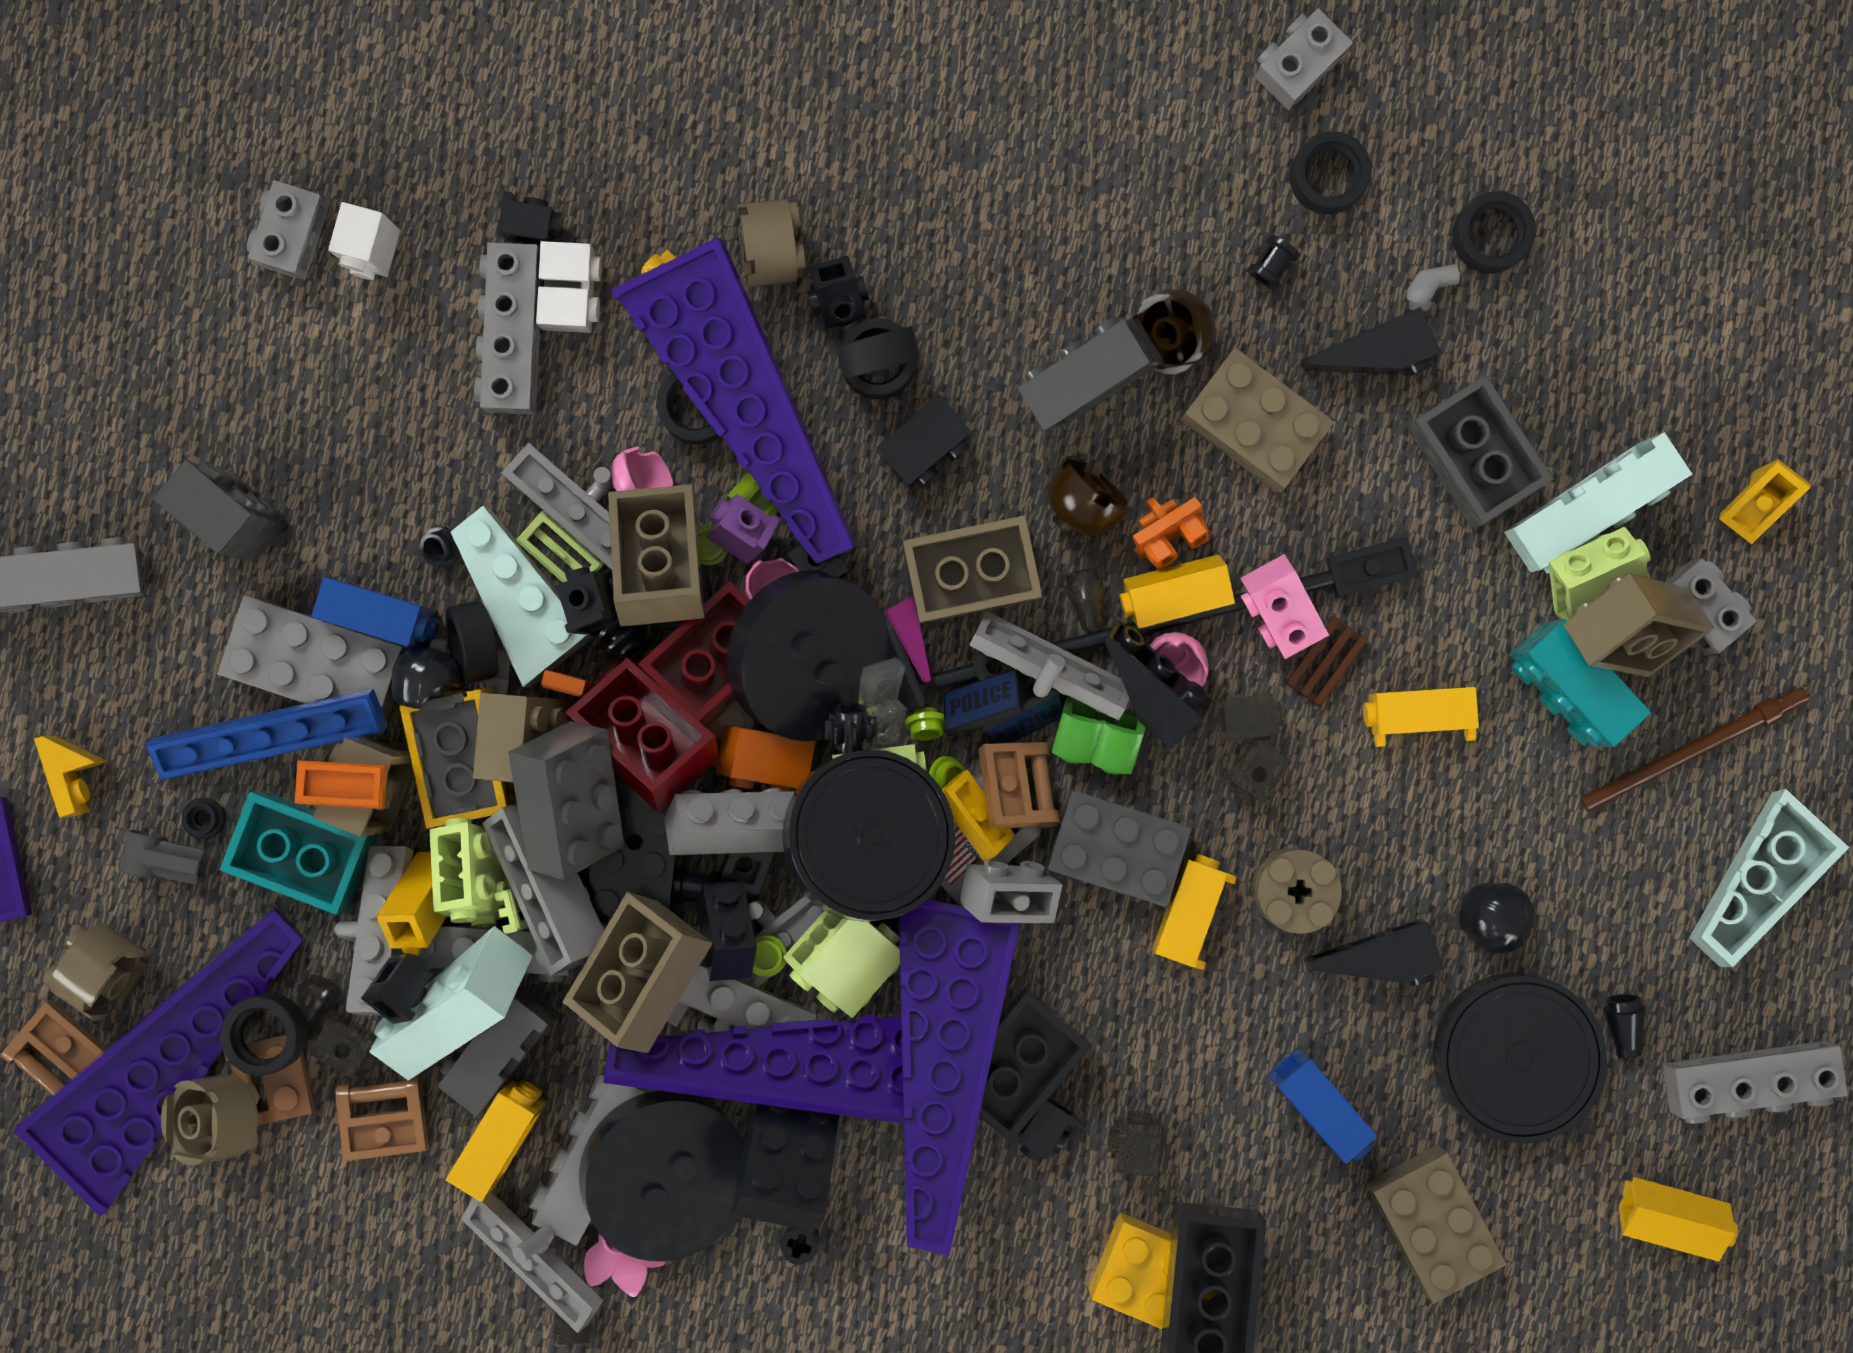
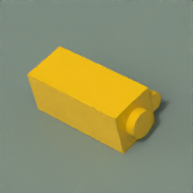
M1218 554L1123 579L1125 593L1119 594L1125 618L1132 617L1138 629L1235 604L1227 564Z
M1476 687L1369 694L1370 702H1365L1363 706L1364 723L1366 727H1371L1376 747H1385V734L1464 729L1466 741H1475L1476 728H1479Z
M431 852L416 853L376 915L390 949L402 948L404 954L418 956L422 948H428L447 917L434 912Z
M1197 854L1195 861L1184 858L1152 951L1157 955L1204 970L1207 962L1198 959L1225 881L1235 884L1237 876L1218 870L1220 862L1209 857Z
M1636 1177L1632 1181L1626 1180L1623 1198L1619 1204L1622 1235L1718 1262L1727 1248L1735 1244L1738 1236V1225L1733 1220L1730 1203Z

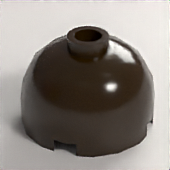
M1171 289L1150 296L1140 303L1141 307L1132 319H1139L1164 360L1162 364L1154 369L1161 374L1176 375L1198 365L1211 351L1215 339V320L1210 308L1200 297L1187 290Z
M1067 456L1050 479L1047 494L1049 505L1056 513L1053 521L1068 534H1072L1076 530L1084 535H1100L1115 527L1130 511V507L1125 506L1128 501L1114 484L1101 473L1099 479L1094 474L1085 472L1083 469L1088 463L1075 456Z

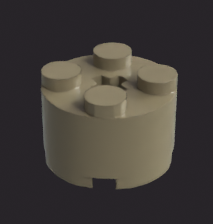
M787 199L737 204V219H741L742 229L738 231L743 272L744 276H747V288L797 282V277H803V268H805L804 248L802 243L795 244V237L798 236L797 227H800L797 202L789 203Z
M1284 848L1268 856L1255 871L1252 880V897L1257 909L1268 922L1290 933L1305 934L1319 930L1331 923L1340 906L1342 887L1333 864L1324 857L1300 848ZM1296 880H1298L1299 885L1305 887L1304 894H1298L1295 901V897L1288 894V887H1295Z
M106 924L95 925L89 930L81 926L70 935L66 942L68 950L59 962L49 968L43 982L50 987V991L70 1006L92 1021H99L111 1013L105 1008L114 1000L121 1004L129 996L145 971L146 964L140 961L141 957H147V952Z
M221 1074L179 1082L174 1086L178 1087L172 1095L166 1096L161 1111V1128L166 1143L173 1142L178 1153L173 1155L179 1162L190 1166L237 1157L256 1147L258 1142L256 1105L259 1095L253 1084H245L240 1078L232 1074Z

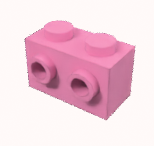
M1285 554L1240 578L1247 590V593L1241 595L1243 602L1252 618L1260 614L1265 623L1258 627L1269 649L1277 646L1284 659L1329 636L1296 571Z

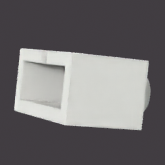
M341 202L328 251L339 258V265L350 269L349 273L368 280H374L375 274L388 277L401 230L381 212Z
M541 241L539 279L544 280V287H538L536 324L542 330L591 333L592 322L599 321L600 300L599 297H593L594 281H601L602 258L596 256V251L591 244Z

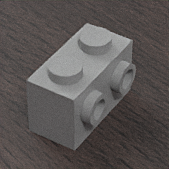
M1319 8L1308 18L1301 14L1286 30L1289 37L1280 46L1275 42L1272 43L1257 59L1261 65L1255 78L1288 111L1347 54L1353 44Z
M273 180L270 190L264 192L260 201V213L262 215L258 228L251 231L247 241L248 259L260 267L305 281L330 203L319 194Z
M1701 558L1689 561L1670 577L1666 583L1690 589L1715 627L1698 640L1696 644L1706 655L1719 654L1757 621L1750 614L1752 609L1748 601L1739 593H1732L1722 581L1724 579L1722 571L1711 561H1705Z
M986 860L984 865L967 864L959 903L980 922L1054 923L1063 884L1047 873L1043 865L1036 862L1022 861L1020 866H1013L1000 861Z

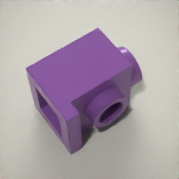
M736 494L729 502L722 499L712 512L709 520L714 525L707 538L748 565L765 549L781 518L775 514L770 517Z

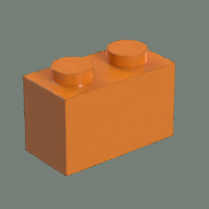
M724 725L716 774L730 777L728 785L753 789L754 782L768 784L767 789L778 788L783 790V792H792V788H798L801 782L810 774L816 741L791 740L776 733Z

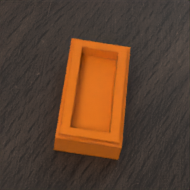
M545 670L541 685L544 688L583 697L596 683L568 674Z
M297 760L295 804L385 809L388 765Z

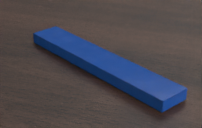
M369 689L153 737L146 743V746L160 779L165 780L344 741V738H358L385 731L388 724L374 689Z

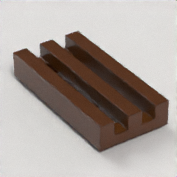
M1332 616L1325 626L1329 636L1311 645L1285 682L1318 707L1322 705L1368 641L1364 636L1357 634L1350 626L1343 624L1336 616ZM1336 629L1341 632L1304 685L1298 682ZM1347 640H1352L1354 643L1317 695L1313 693L1312 689Z

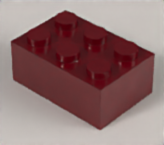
M730 580L704 603L705 618L684 621L638 663V667L704 726L711 722L735 699L727 671L728 645L735 623L750 600Z
M628 658L621 662L565 712L568 722L573 721L607 729L613 772L658 813L673 800L675 794H680L719 758L715 735Z

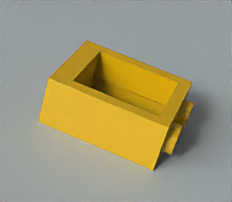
M513 1080L498 1092L447 1176L446 1181L482 1202L496 1188L548 1101L540 1097L543 1092L537 1086L525 1080H521L520 1083Z

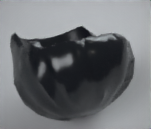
M425 647L403 652L397 658L392 668V697L394 702L414 709H420L430 696L440 697L445 691L462 689L466 685L462 665L452 655L433 648Z
M1488 882L1474 886L1465 895L1459 911V922L1463 932L1486 951L1509 953L1517 948H1521L1523 941L1528 940L1531 935V929L1535 926L1534 919L1536 915L1534 905L1531 903L1528 894L1519 887L1509 883Z

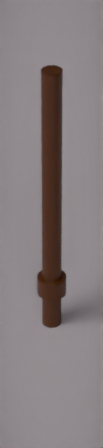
M1799 687L1775 700L1768 698L1754 705L1753 711L1580 797V800L1585 810L1589 812L1760 725L1768 727L1782 720V714L1808 702L1809 696L1803 687Z

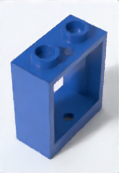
M326 577L322 579L311 618L419 649L425 648L428 642L430 643L433 639H436L440 627V620L435 619L437 610Z
M1298 1048L1267 1074L1276 1087L1345 1164L1351 1159L1354 1162L1360 1160L1372 1149L1373 1144L1371 1142L1377 1135L1313 1061Z

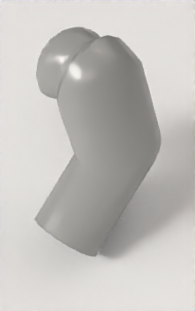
M1452 264L1420 271L1407 290L1406 297L1409 300L1410 310L1421 307L1423 312L1428 311L1432 306L1430 299L1434 296L1437 288L1459 284L1460 277L1457 265Z

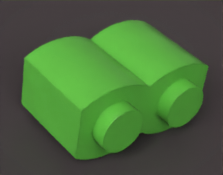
M1066 697L1052 753L1068 763H1092L1108 774H1132L1144 736L1145 726L1140 723L1135 712L1125 710L1118 721L1106 714L1097 712L1094 708L1073 697Z

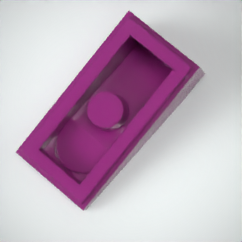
M911 596L887 609L885 614L922 682L927 684L931 681V675L914 597Z

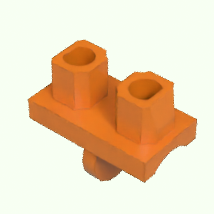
M1153 497L1145 501V506L1149 513L1137 520L1142 530L1133 535V540L1136 544L1134 551L1140 560L1147 557L1159 570L1164 569L1177 559V552L1170 542L1182 536L1191 549L1197 548L1209 540V531L1203 520L1202 505L1196 497L1179 507L1173 499L1163 505H1160Z

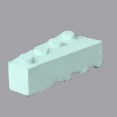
M485 506L480 507L451 531L522 687L532 688L543 678L545 670H554L594 637L590 634L582 635L566 632L564 625L568 623L558 591L491 509Z
M1783 789L1772 792L1689 938L1719 967H1734L1849 847L1788 790Z

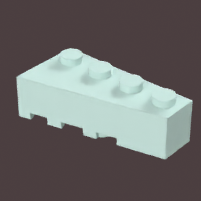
M1664 432L1639 442L1504 531V533L1531 573L1544 569L1546 574L1550 573L1548 561L1557 558L1564 552L1572 551L1577 547L1579 548L1596 540L1601 536L1600 532L1612 525L1616 529L1636 516L1635 510L1646 503L1648 506H1651L1671 493L1669 491L1670 488L1691 476L1692 472Z
M493 926L425 986L427 988L425 997L417 1006L411 1009L416 1013L412 1021L392 1024L384 1017L381 1019L374 1030L377 1038L369 1052L405 1079L410 1080L505 1018L533 955L497 927Z

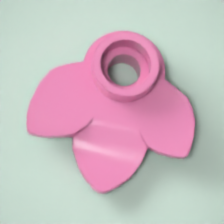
M598 1234L599 1241L586 1253L584 1274L587 1284L591 1287L601 1284L611 1276L620 1289L631 1297H636L646 1281L647 1267H660L666 1261H646L630 1257L612 1247Z

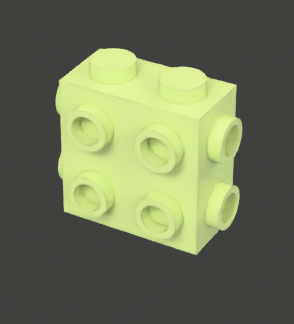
M1622 527L1612 533L1603 534L1588 544L1572 551L1564 552L1557 558L1548 561L1554 611L1559 620L1566 619L1569 621L1575 616L1574 612L1580 605L1590 600H1596L1608 590V584L1621 575L1631 573L1650 578L1647 572V562L1651 558L1645 543L1641 539L1635 540L1626 527Z
M454 818L445 822L446 826L430 829L434 912L449 916L451 922L454 923L469 922L471 923V928H491L496 926V920L508 918V916L500 918L498 910L505 908L504 900L496 901L494 893L511 887L484 826L474 825L468 818Z
M824 910L783 958L794 969L789 976L807 992L814 987L820 992L816 998L830 1011L835 1013L840 1008L853 1018L861 1008L868 1004L872 995L887 978L897 971L900 965V948L896 943L900 940V937L883 922L876 927L870 921L861 922L843 919Z

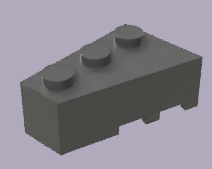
M519 985L505 1018L469 1041L470 1044L461 1055L455 1052L440 1070L445 1077L437 1087L477 1118L484 1112L557 1020L560 1013L525 985Z

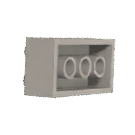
M243 595L217 675L303 703H311L374 689L388 723L394 705L392 697V668L401 653L412 649L311 618V615L259 598Z

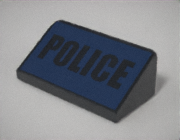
M1012 669L947 691L943 699L946 735L951 737L1021 714L1029 692L1019 671Z
M1052 688L1046 697L1040 698L1035 696L1027 700L1021 714L984 725L982 728L990 744L1013 743L1059 720L1064 705L1059 692Z

